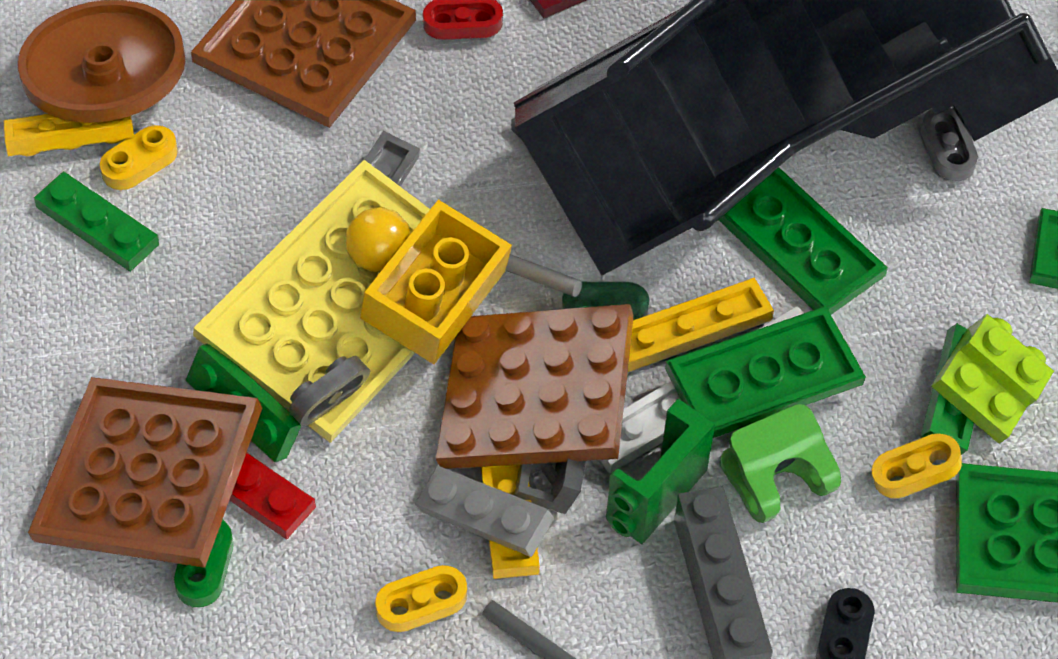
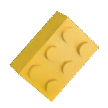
M437 200L364 292L360 319L430 363L435 364L506 271L512 244L442 201Z

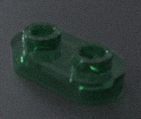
M582 282V289L578 296L574 297L563 293L562 309L630 304L634 315L633 320L648 315L650 299L647 291L639 284L633 282Z

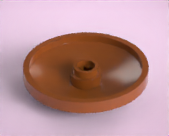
M128 0L87 2L56 13L30 33L24 41L18 56V72L23 90L29 100L49 115L63 120L83 123L118 120L150 108L172 91L180 80L185 67V50L182 35L172 19L154 7Z

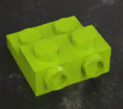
M986 314L966 330L931 387L1000 444L1009 438L1026 408L1038 400L1054 370L1046 364V357L1041 350L1023 345L1012 335V327L1007 321L1001 318H992Z

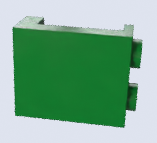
M679 399L667 410L661 456L648 473L639 481L618 468L610 475L606 519L618 534L624 537H632L640 544H643L676 507L678 494L689 492L708 469L715 423Z

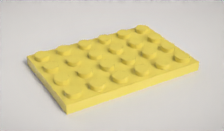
M363 160L193 328V336L203 344L211 345L237 364L288 411L292 404L290 397L301 384L307 381L314 383L325 375L327 368L342 356H345L347 359L353 356L359 357L370 369V375L365 383L347 399L308 425L329 443L342 432L415 354L407 347L360 319L364 292L380 272H371L355 264L346 250V231L352 220L364 210L384 207L399 213L409 224L412 233L430 209L366 160Z

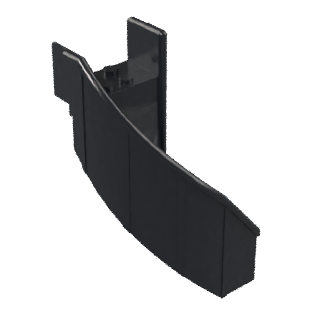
M691 0L679 10L547 81L528 95L515 101V129L602 276L691 228L697 231L707 230L794 153L837 130L874 139L931 108L935 115L952 107L973 141H976L1058 98V70L1032 17L1028 13L1015 15L1008 0Z

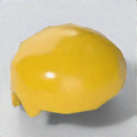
M384 207L364 210L352 220L346 231L347 253L358 267L371 272H381L411 234L409 224L399 213Z

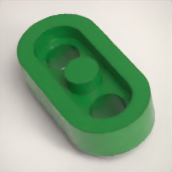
M224 520L221 522L205 568L177 564L174 575L176 593L179 599L188 606L197 608L208 606L214 603L222 593L234 547L231 528ZM195 574L205 575V578L199 582L190 580Z

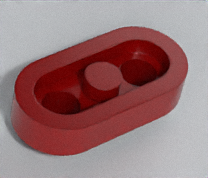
M433 0L423 10V28L429 36L435 39L487 38L496 35L503 26V9L496 0Z

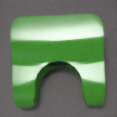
M802 404L794 405L736 430L729 440L730 448L723 451L720 457V466L726 477L739 493L752 518L759 523L776 518L781 509L780 495L774 482L776 474L783 472L796 474L806 482L813 493L819 496H825L838 490L841 484L840 469L825 442L821 428L812 411Z

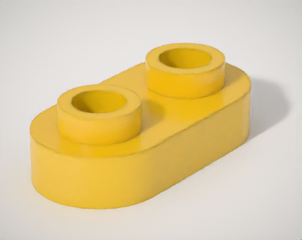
M148 126L134 134V138H128L108 150L100 160V170L104 183L116 190H127L171 164L178 154L175 134L164 126Z
M931 434L878 456L871 470L874 485L878 492L886 497L902 498L953 478L961 469L962 456L959 444L954 438L946 434ZM937 460L946 461L939 465H933V462ZM895 476L903 477V479L898 481H890Z
M440 565L390 582L383 586L376 596L377 619L384 628L390 631L405 632L453 615L460 611L466 603V578L458 569L447 565ZM440 591H447L451 596L447 599H440L436 594ZM396 607H404L408 610L402 615H396L392 612Z

